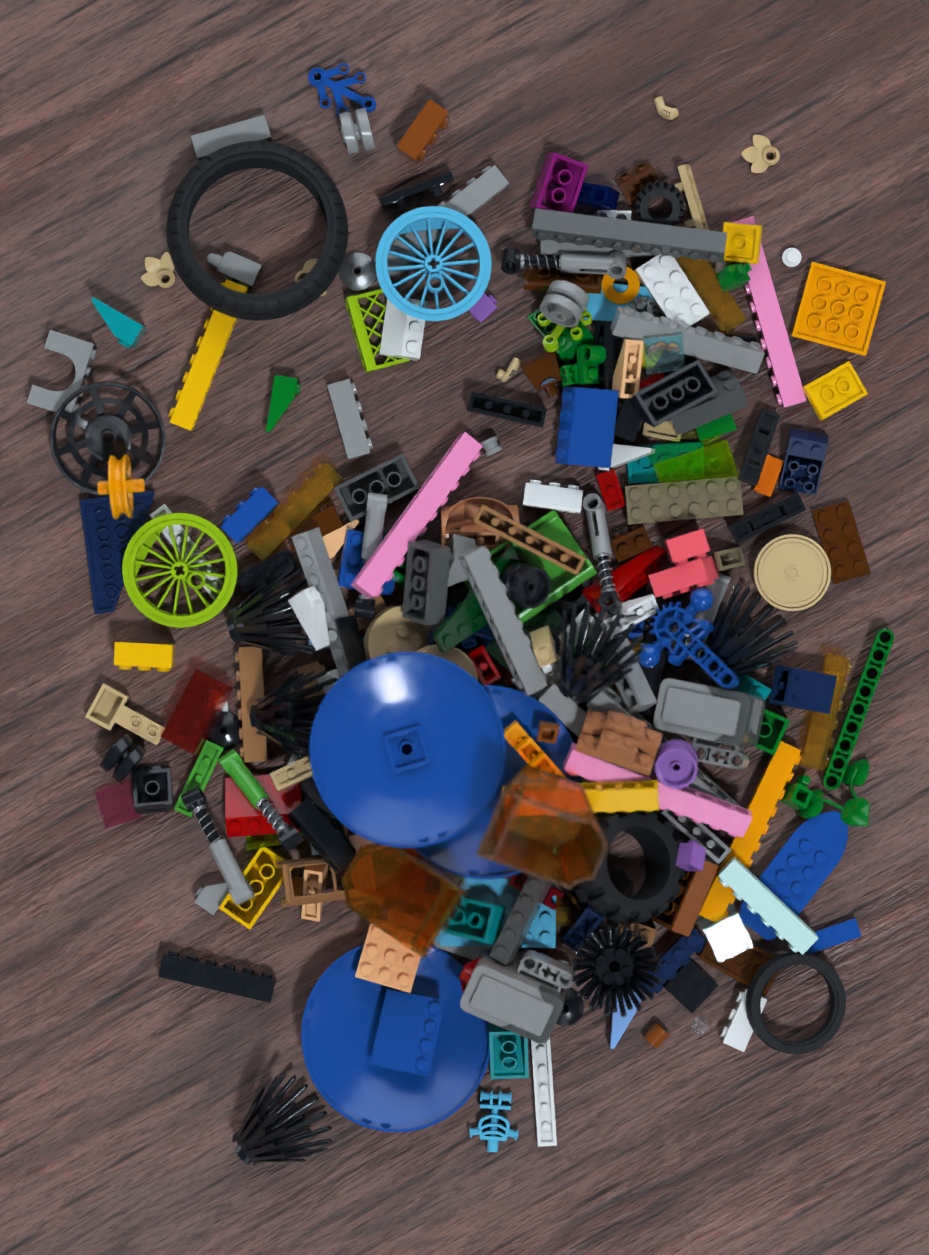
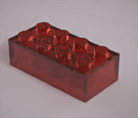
M196 669L161 737L193 755H199L234 687L202 670Z

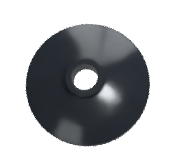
M216 712L206 722L205 736L208 741L224 749L232 748L241 740L239 738V728H242V723L231 712ZM221 727H226L227 732L225 734L220 732Z
M568 988L564 1002L569 1008L567 1011L562 1010L556 1024L561 1026H569L576 1023L584 1011L582 997L579 998L578 992L571 988Z

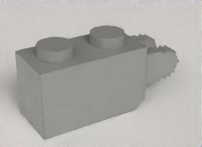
M230 251L225 253L223 257L218 254L215 255V253H210L207 256L208 263L218 268L217 272L221 274L220 277L222 279L230 281L234 279L238 281V284L247 288L249 286L254 288L263 268L261 264Z

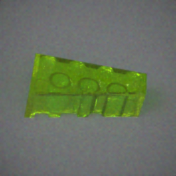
M727 440L652 465L658 483L739 476Z

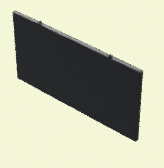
M354 615L334 619L348 672L367 661L360 630Z

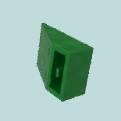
M538 308L527 318L541 336L545 338L547 335H551L557 324L551 322L547 326H540L537 317L541 314V311ZM581 321L578 323V327L581 328L583 334L580 340L572 339L570 327H565L558 338L559 347L554 352L565 365L577 356V346L594 343L592 334Z

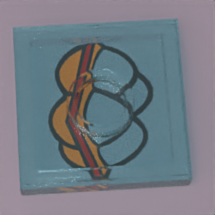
M682 332L643 336L646 374L678 371L684 368Z
M738 912L703 927L719 963L754 946Z

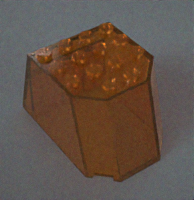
M526 764L504 788L476 855L569 889L580 882L594 880L609 844L581 784Z
M379 843L361 846L341 879L342 886H344L347 908L422 958L433 953L472 886L460 878L438 868L412 850L385 846Z

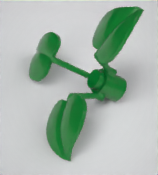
M868 759L855 761L846 768L842 782L845 785H850L849 788L854 799L847 800L845 807L823 798L821 790H812L813 795L807 809L796 810V815L803 818H813L822 811L823 803L826 802L842 810L840 818L843 823L850 826H868L869 802L865 798H858L854 791V786H861L868 777L870 768Z

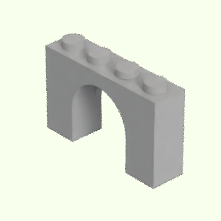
M50 330L44 348L68 356L75 365V379L67 389L62 391H51L32 385L27 403L56 413L69 395L85 386L83 385L85 378H89L92 370L89 367L91 360H95L98 349H95L96 345ZM84 392L74 398L65 410L76 414L80 408V404H78L79 397H83Z

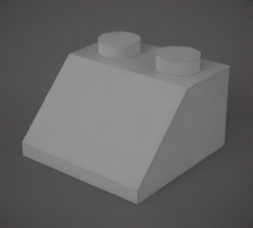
M456 534L452 535L448 547L451 548L448 587L468 579L458 556L476 547L475 539Z

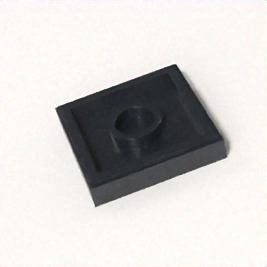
M691 960L678 971V974L664 988L687 1010L693 1013L718 985Z

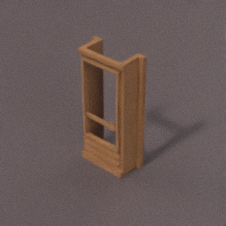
M359 853L357 854L358 857L349 864L352 890L337 891L335 872L330 867L334 892L294 897L290 868L327 864L321 856L276 861L277 869H282L286 898L281 900V906L290 907L370 896V892H375L371 854Z

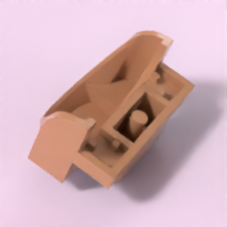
M473 497L464 499L453 506L441 507V545L448 547L452 535L456 534L475 539L476 546H484L488 550L496 549L508 539L473 522L481 504L519 523L518 505H506L501 501L487 497Z
M589 709L575 751L649 776L663 734L650 730L646 726V722L638 720L633 716L611 710L600 713ZM601 734L600 739L593 737L595 735Z

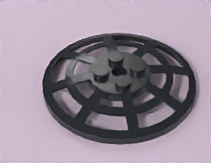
M118 382L92 383L73 392L58 408L50 431L52 456L61 473L78 488L99 495L97 487L87 483L92 474L108 477V471L96 469L100 459L109 461L110 455H114L119 460L126 452L136 456L131 462L132 469L141 460L151 465L150 469L140 478L144 479L146 483L158 469L166 445L164 423L153 402L137 389ZM116 387L127 390L129 393L124 401L116 398H100L97 388ZM90 390L93 401L83 405L75 415L65 410L74 398ZM136 396L149 406L155 415L156 421L145 423L140 412L131 405ZM112 403L121 407L116 415L105 414L102 404ZM95 406L98 415L91 422L80 418L86 410ZM127 410L135 415L140 424L128 426L123 420ZM62 417L71 422L68 430V445L57 448L56 431L59 419ZM76 424L86 429L85 439L74 442ZM159 428L160 445L156 459L146 454L148 430ZM107 432L112 433L114 436L113 441H104L103 434ZM143 433V442L140 450L131 445V434ZM88 448L93 455L89 464L80 457L77 452L78 449ZM71 452L76 462L85 469L81 480L76 478L66 468L60 455ZM101 494V496H110L109 494Z

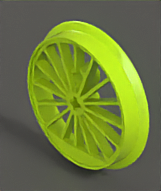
M170 513L150 520L133 535L123 557V581L131 601L145 616L165 626L177 628L192 627L215 617L229 602L237 581V561L229 540L213 523L193 514ZM172 525H186L181 559ZM166 526L169 527L176 558L159 536ZM189 526L202 530V533L184 560ZM204 533L208 534L215 543L188 562ZM156 540H158L172 561L151 549ZM216 545H218L222 552L223 558L190 565ZM150 552L170 565L146 562L144 560ZM225 561L226 574L191 568ZM142 565L171 569L137 577ZM182 565L184 567L183 571H185V573L182 572L181 574H179L178 568H176V566L180 567ZM171 573L170 576L145 594L142 592L138 583L139 580ZM193 575H199L202 578V583L199 585L194 584L192 581ZM205 575L225 578L222 590L220 591L208 584ZM174 577L159 604L155 606L146 596ZM178 579L173 613L160 609L161 604ZM181 579L190 614L176 613ZM187 584L194 589L206 605V608L198 612L193 611ZM203 585L219 594L212 604H209L199 591Z

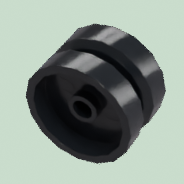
M518 561L511 564L505 570L501 579V583L507 589L506 595L508 599L527 609L541 606L550 594L551 581L547 572L527 562Z
M125 734L111 747L99 765L106 772L111 771L117 765L118 767L113 772L112 777L119 783L125 779L147 752L141 745L135 746L129 752L128 750L133 745L134 739L128 734Z

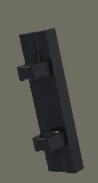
M450 171L380 198L379 201L382 208L397 203L400 212L407 210L405 199L433 189L436 198L441 197L443 193L440 186L454 181V178Z
M764 408L760 410L740 470L739 481L757 486L780 414ZM749 460L758 464L752 465L749 463Z
M797 492L728 527L735 542L739 543L805 511L806 508Z

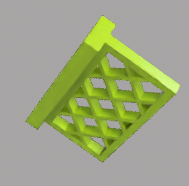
M382 289L349 296L344 299L364 373L410 361L409 359L397 360L394 357L386 356L384 364L376 366L374 357L380 351L381 342L378 347L370 344L369 338L372 333L380 338L382 337L381 334L374 331L378 322L384 323L381 317L385 312L386 305L384 306L376 301L378 295L384 293ZM366 298L371 301L367 311L360 307L358 299ZM374 303L383 308L379 318L369 312ZM367 315L377 320L372 329L365 326L364 319Z

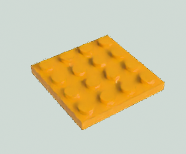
M811 262L791 336L866 356L886 282Z

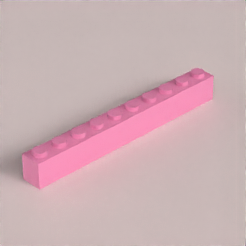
M754 216L731 222L756 225ZM761 244L759 264H750L752 270L748 272L751 280L744 284L746 294L751 296L752 301L749 302L751 312H755L757 320H754L756 329L761 331L762 338L760 339V344L763 350L766 349L768 357H765L766 365L772 369L773 375L770 378L773 387L776 386L778 394H776L777 403L782 405V408L806 402V397L802 389V383Z
M466 432L458 435L351 583L352 587L368 599L380 595L383 591L382 585L384 582H388L393 577L394 572L392 571L405 560L404 555L408 551V541H415L418 536L424 534L428 521H432L437 516L438 512L436 510L438 507H442L449 499L447 495L450 491L453 492L460 483L458 482L459 478L465 476L470 470L469 464L472 461H476L480 456V449L482 448L480 443Z
M572 743L564 761V770L568 774L582 776L588 782L658 780L654 773L650 772L648 776L575 751L577 746L575 743ZM658 780L659 809H669L678 816L690 817L696 823L701 824L703 822L712 829L727 831L733 837H744L752 820L751 810L688 786L681 789H671L664 786Z

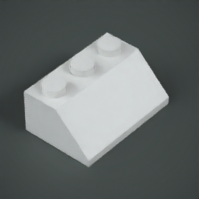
M387 298L379 355L414 361L420 359L425 320L405 314ZM407 299L408 302L419 307L421 300ZM424 301L422 308L427 309L428 302Z
M530 480V483L525 484L523 506L580 514L583 490H579L580 486L568 485V488H562L559 483L549 482L548 486L541 485V481Z

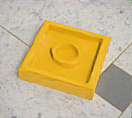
M724 222L723 232L727 233L724 261L759 264L762 225Z

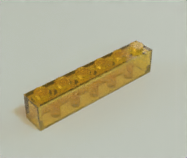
M686 257L675 258L679 266L685 271L684 274L690 283H693L696 287L695 291L699 297L703 298L706 302V308L710 315L714 314L718 320L715 323L721 332L725 331L728 333L747 320L728 291L723 292L716 277V272L708 260H692Z
M327 462L324 465L320 463L314 469L315 474L312 478L307 477L300 484L302 488L298 492L294 490L287 497L289 501L285 506L281 504L274 511L276 515L271 520L267 518L260 525L262 529L258 534L254 532L247 539L249 542L247 546L262 561L266 560L333 491L334 487L343 480Z
M829 653L825 654L821 673L837 676L830 714L811 712L801 754L802 758L799 763L800 766L821 771L824 770V767H828L830 756H827L828 749H832L834 738L831 736L833 730H836L839 719H836L837 711H841L843 700L840 699L842 692L845 693L848 682L845 681L846 674H850L852 663H849L850 658Z

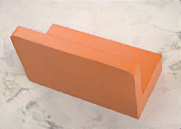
M767 454L758 484L753 487L752 491L771 497L784 461Z

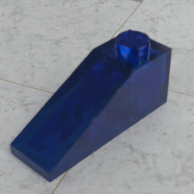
M583 182L576 203L600 209L616 210L620 192L608 186Z

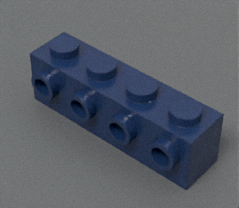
M694 928L689 937L681 935L656 960L661 962L662 965L661 967H656L658 968V973L645 971L661 979V984L654 983V989L645 984L643 985L651 993L658 994L665 987L663 984L668 979L671 981L678 974L676 970L681 965L685 967L692 960L690 956L694 952L699 953L705 947L703 943L706 940Z

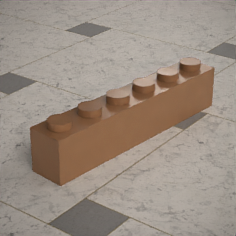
M481 504L473 522L575 575H578L586 560L580 554Z
M254 646L238 647L239 651H235L236 663L239 662L240 669L236 670L237 682H240V689H237V699L241 701V708L238 709V718L242 720V728H239V738L243 739V747H240V757L244 758V762L268 761L267 737L258 735L256 733L259 732L257 727H252L250 723L252 705H257L259 701L256 700L258 698L265 697L263 649Z

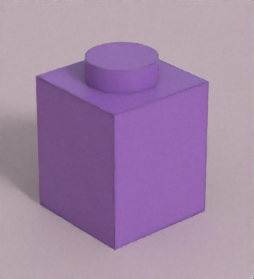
M484 293L468 311L482 324L498 309L495 305L498 302L491 294L487 296Z
M692 840L688 841V843H680L676 866L688 872L703 871L706 848L700 846L699 842Z

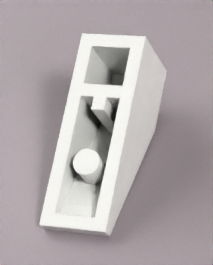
M613 444L611 467L616 468L655 453V449ZM598 467V470L609 471L610 468Z
M315 586L302 590L289 599L288 602L317 651L330 645L324 602Z
M651 594L623 602L620 611L623 616L611 636L627 629L631 623L637 624L656 614V609H659L654 595ZM605 612L600 628L602 626L606 627L605 634L617 614L610 615Z

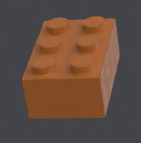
M429 99L397 144V151L415 164L418 161L422 162L428 154L427 148L429 145L433 147L438 140L439 131H444L450 123L449 112Z

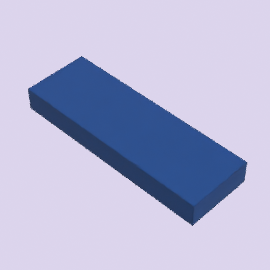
M856 918L814 931L819 939L806 953L811 954L861 937Z

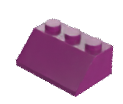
M554 152L547 153L529 208L573 213L589 165Z

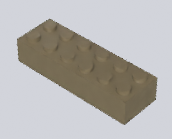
M739 476L625 486L627 525L743 515Z

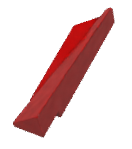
M655 545L611 572L612 576H614L612 578L613 584H615L614 588L622 603L650 581L649 575L660 571L661 567L658 563L660 558L666 555L667 551ZM601 579L582 590L583 595L598 613L601 609L599 605L602 589L599 583Z

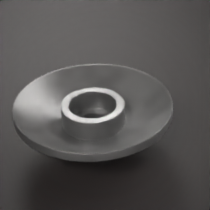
M359 252L347 255L339 270L341 282L347 288L354 291H362L369 288L377 276L376 264L373 259ZM357 267L361 269V273L358 275L354 273V269Z

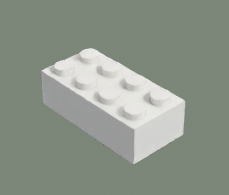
M662 254L657 255L634 271L656 303L663 317L669 318L672 322L678 323L681 321L691 326L710 314L674 257Z

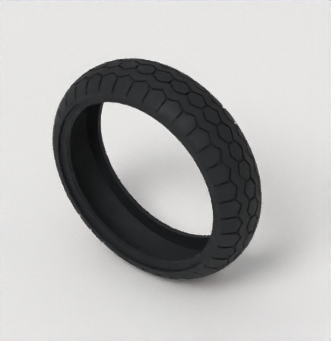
M247 141L225 146L212 152L199 161L186 174L175 191L169 207L167 243L171 260L179 277L186 287L204 304L222 314L238 319L254 321L272 320L302 310L327 290L337 276L346 254L348 219L343 199L336 185L314 160L286 145L267 141ZM244 169H271L296 179L315 197L326 222V241L317 263L300 281L274 293L246 294L221 285L211 278L200 266L189 243L191 216L201 196L219 179Z

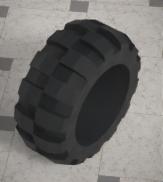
M655 811L596 812L593 818H588L579 828L577 833L581 837L574 839L569 854L573 855V864H569L568 868L570 879L575 878L577 884L574 891L582 903L588 902V906L604 915V918L610 923L633 924L647 922L649 918H656L668 909L669 904L667 902H674L681 889L678 881L679 878L685 876V870L676 866L679 844L681 842L679 838H673L671 833L674 829L664 818H657L658 814ZM621 831L630 834L638 841L646 858L647 870L644 883L638 893L631 899L622 895L615 888L607 870L609 847L613 839Z

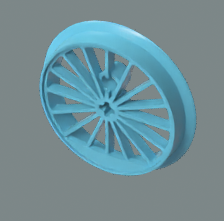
M421 207L401 215L386 229L377 248L376 274L382 291L400 311L421 320L442 321L465 313L481 298L487 288L491 275V253L481 230L465 215L445 207ZM442 229L435 255H433L431 230ZM445 229H460L438 256ZM428 230L430 255L417 232ZM413 232L425 256L399 235ZM462 233H465L471 240V244L442 258ZM398 239L422 260L390 251V247L394 240ZM471 247H475L478 255L476 260L445 262ZM388 255H393L422 265L388 268L387 258ZM431 261L438 264L435 269H432V266H428ZM478 263L479 274L476 277L445 266ZM422 269L395 284H392L388 274L391 271ZM444 271L475 280L476 284L471 292H468ZM424 273L405 298L395 289V287ZM428 275L419 307L408 302L407 299ZM443 277L467 296L460 302L455 303L444 283ZM437 279L440 281L441 286L433 288L430 285V281ZM427 289L435 294L436 309L422 308ZM444 289L452 306L439 309L438 293Z

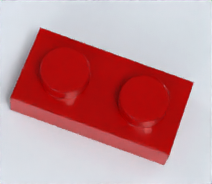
M615 470L596 475L607 511L626 506Z

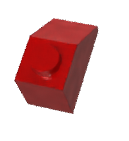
M483 645L467 654L473 662L477 675L483 685H491L502 679Z

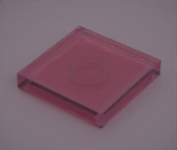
M132 781L95 792L105 828L143 818V815L136 813L134 809Z

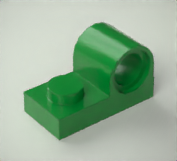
M601 345L577 346L579 385L599 384L597 365L603 363L606 358L605 348Z

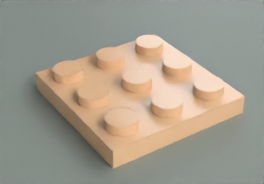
M371 921L355 977L411 993L427 937Z

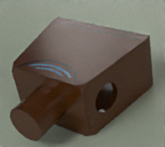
M555 352L544 353L520 364L521 369L536 391L545 389L548 398L559 394L555 383L560 382L562 379Z

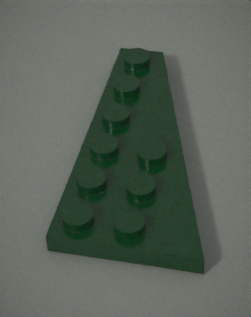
M508 543L501 556H497L493 561V565L498 569L500 582L505 570L511 564L520 561L511 543ZM472 588L467 593L468 596L465 600L456 606V611L452 616L447 618L433 634L435 642L442 653H445L488 624Z

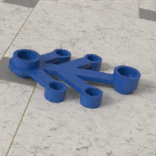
M341 63L338 67L326 71L322 68H314L309 72L308 80L312 86L317 87L321 99L320 106L323 109L331 107V100L326 95L324 85L332 89L337 105L338 117H340V109H345L348 112L341 95L360 104L361 108L365 107L367 113H371L376 109L374 98H364L345 88L355 84H364L366 82V75L363 72H358L353 77L337 82L328 78L339 74L347 75L350 70L348 64ZM346 66L347 71L341 72L340 68ZM320 74L321 79L315 80L314 76ZM359 75L364 76V80L361 82L357 80ZM328 100L329 105L323 106L322 101ZM371 101L372 106L369 108L366 107L365 102Z

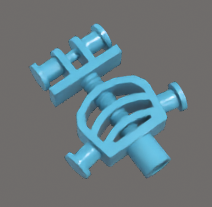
M481 1090L480 1101L490 1100V1103H480V1108L492 1109L491 1114L482 1116L478 1127L471 1128L469 1126L470 1138L473 1135H480L481 1140H487V1152H498L499 1141H506L507 1137L514 1138L515 1141L517 1140L519 1129L516 1131L509 1129V1120L498 1114L499 1109L511 1110V1105L501 1104V1101H509L511 1103L512 1092L507 1094L499 1091V1095L493 1094V1090H490V1092H483ZM493 1099H498V1104H493ZM491 1118L490 1122L482 1124L484 1120ZM498 1119L503 1120L506 1123V1126L501 1123H498ZM490 1127V1129L482 1131V1129ZM498 1127L503 1129L505 1133L498 1130Z

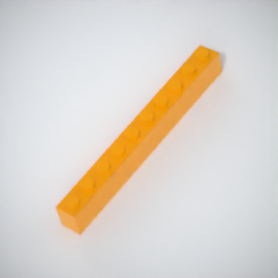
M781 741L775 755H771L746 808L751 810L752 820L743 838L740 836L732 838L729 844L731 851L721 861L698 915L717 924H720L722 920L725 921L729 913L726 909L729 903L733 904L736 897L733 895L732 892L734 890L730 886L726 888L720 883L718 872L733 856L749 870L753 862L751 856L753 852L758 851L761 845L759 839L762 834H766L769 828L767 822L770 817H774L778 809L775 805L778 799L782 800L786 792L783 788L786 782L790 783L794 775L792 769L794 765L798 766L802 758L801 750Z

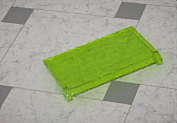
M277 834L246 836V851L279 845L281 843L277 838Z

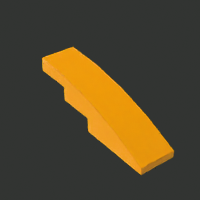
M515 720L503 730L505 739L545 784H560L568 781L566 776Z

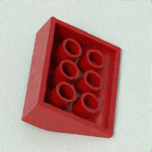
M269 774L253 775L270 796V804L273 803V808L278 810L277 813L280 816H283V821L295 827L287 815L304 801L300 782L277 792ZM226 777L225 820L227 837L277 834V830H274L273 825L268 823V819L263 816V812L252 806L231 777Z

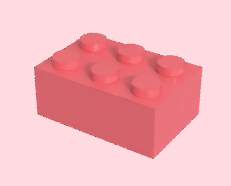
M703 529L663 542L669 562L675 563V566L689 562L688 558L693 557L694 560L707 556L706 552L710 551Z
M713 556L699 558L649 575L655 598L662 596V599L678 596V591L682 594L693 591L697 587L700 588L714 584V579L719 578Z

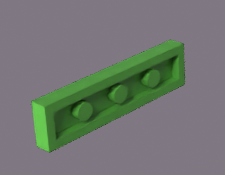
M206 740L181 795L197 786L204 792L218 759L224 750L223 747ZM180 795L174 810L192 817L193 812L187 810Z

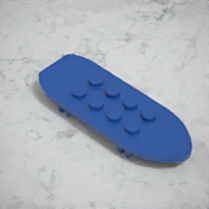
M837 811L824 812L803 822L793 832L758 878L797 916L837 866L845 851L848 826L842 822L840 818L841 813ZM743 900L739 914L741 921L764 939L771 940L778 937L774 933L776 930L771 925L767 927L760 920L762 916L757 912L755 914L747 908L748 903Z

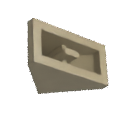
M742 547L712 553L717 571L745 565Z

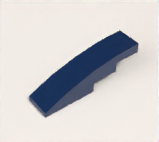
M588 906L578 916L560 941L577 951L579 946L590 937L605 916Z

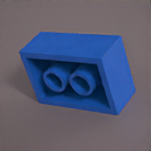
M258 487L254 488L249 494L251 497L246 502L242 500L235 507L237 511L233 515L228 514L221 521L223 523L221 528L237 544H240L280 505L264 487L260 489Z

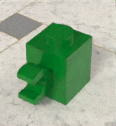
M739 263L729 265L718 272L716 277L723 292L739 289L750 281L748 272L752 269L749 263L745 265Z
M805 774L803 776L799 775L795 784L787 785L781 802L794 810L807 809L813 795V791L807 788L811 778Z

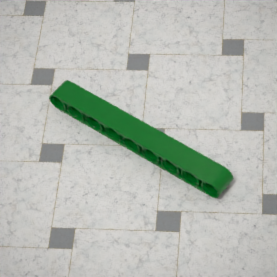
M880 629L874 636L822 777V785L828 790H836L842 782L894 641V634L889 629ZM882 632L889 634V640L886 643L880 640ZM876 650H880L883 654L882 659L879 661L873 658V653ZM869 668H874L876 671V675L872 679L866 675ZM863 686L869 688V694L865 697L860 694V689ZM856 704H860L863 708L862 713L859 715L853 712V707ZM849 722L856 724V729L852 733H849L846 729ZM843 740L849 742V748L845 751L840 749V743ZM836 758H841L843 761L842 767L834 768L833 761ZM829 776L836 778L834 786L830 787L827 785L826 780Z

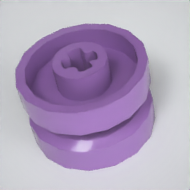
M683 740L665 742L656 754L655 773L658 780L664 786L671 789L687 787L695 780L698 769V755L695 748Z

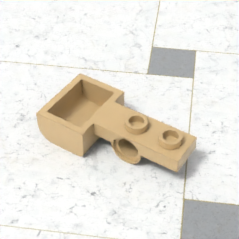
M103 683L85 717L109 731L117 723L151 743L158 745L167 728L125 706L130 696Z

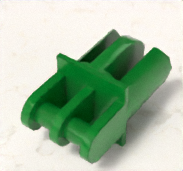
M578 364L562 366L560 373L563 387L579 385Z

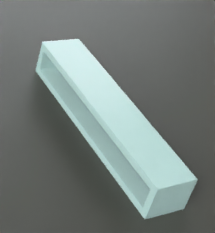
M734 856L718 872L720 883L726 888L730 886L734 890L732 892L733 895L740 901L742 899L748 903L747 908L755 914L757 912L762 916L760 920L767 927L771 925L776 930L774 933L781 940L785 938L790 943L788 946L795 953L799 951L803 955L819 939L818 935Z

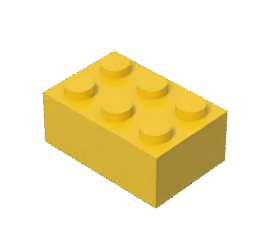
M115 642L114 665H118V669L130 670L132 666H138V670L149 671L151 667H157V671L168 672L170 668H175L176 645Z

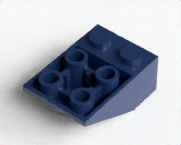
M790 428L779 489L817 495L828 447V434Z
M776 665L769 703L830 714L837 676Z

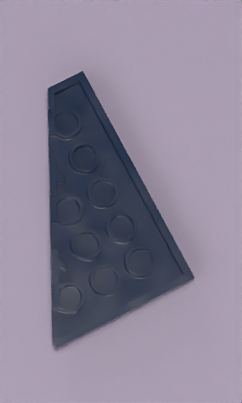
M154 490L134 493L132 518L121 514L118 519H114L110 496L80 500L94 614L115 612L124 586L122 574L124 553L133 535L146 522L155 496Z

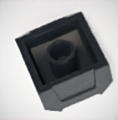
M164 764L140 766L132 770L134 809L136 813L148 814L174 810L170 766Z

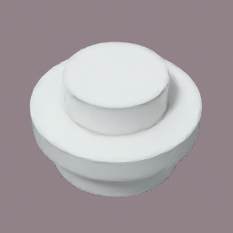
M788 248L782 255V261L788 267H795L801 262V253L796 248Z

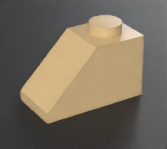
M547 625L530 632L533 650L540 668L545 669L557 664L555 641L549 626Z

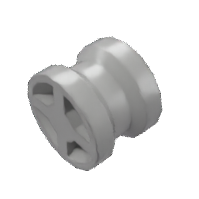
M497 436L480 443L482 448H484L486 458L503 450L497 443Z

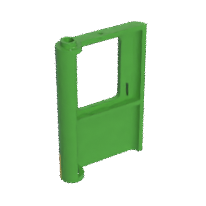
M555 509L528 526V528L585 557L586 560L578 575L563 569L510 540H507L490 552V560L494 564L493 561L496 557L501 556L505 551V546L511 543L518 557H521L524 562L545 570L550 577V594L541 606L534 609H527L518 604L514 606V613L521 620L522 624L597 574L595 568L572 537ZM469 580L463 581L468 590H470L472 587Z

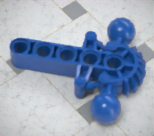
M700 587L692 591L690 604L685 609L682 608V604L679 601L676 604L669 602V608L663 604V611L656 609L658 616H652L655 622L649 624L654 629H651L649 632L652 635H656L657 639L652 644H644L640 647H645V650L637 656L641 657L638 662L646 668L656 666L661 659L660 652L666 647L669 651L668 661L671 664L679 666L688 656H691L719 685L728 690H733L739 685V677L703 642L708 634L713 631L714 625L707 620H698L695 617L698 611H707L712 607L714 596L709 589ZM678 623V630L672 632V626ZM697 624V626H695L694 628H689V626ZM691 636L692 642L689 645H686V638ZM702 649H704V650H705V655H704V657L699 658V657H698L699 651L702 650ZM715 662H718V669L716 671H712V665ZM731 675L732 681L726 685L725 678Z

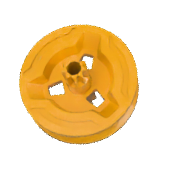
M125 454L121 460H118L114 455H110L108 481H98L97 489L99 495H110L114 519H118L121 514L132 518L134 492H144L145 482L144 479H133L128 454Z

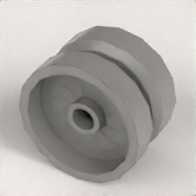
M366 108L356 109L355 116L357 122L354 123L349 111L340 113L339 116L342 124L340 128L349 155L359 153L358 140L362 141L365 151L375 149Z
M564 280L551 282L546 292L547 295L543 298L539 307L541 313L557 325L564 327L577 326L582 312H584L589 302L588 295L584 290L571 282Z

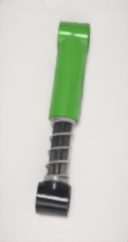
M234 749L218 759L222 768L230 775L252 806L262 811L263 816L267 817L268 823L273 825L274 830H277V838L287 852L304 841L296 828L285 823L282 819L283 816H280L277 813L278 810L273 808V803L270 804L269 802L270 796Z

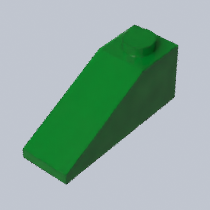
M274 376L266 433L273 431L296 399V394L300 395L301 383H298V378Z

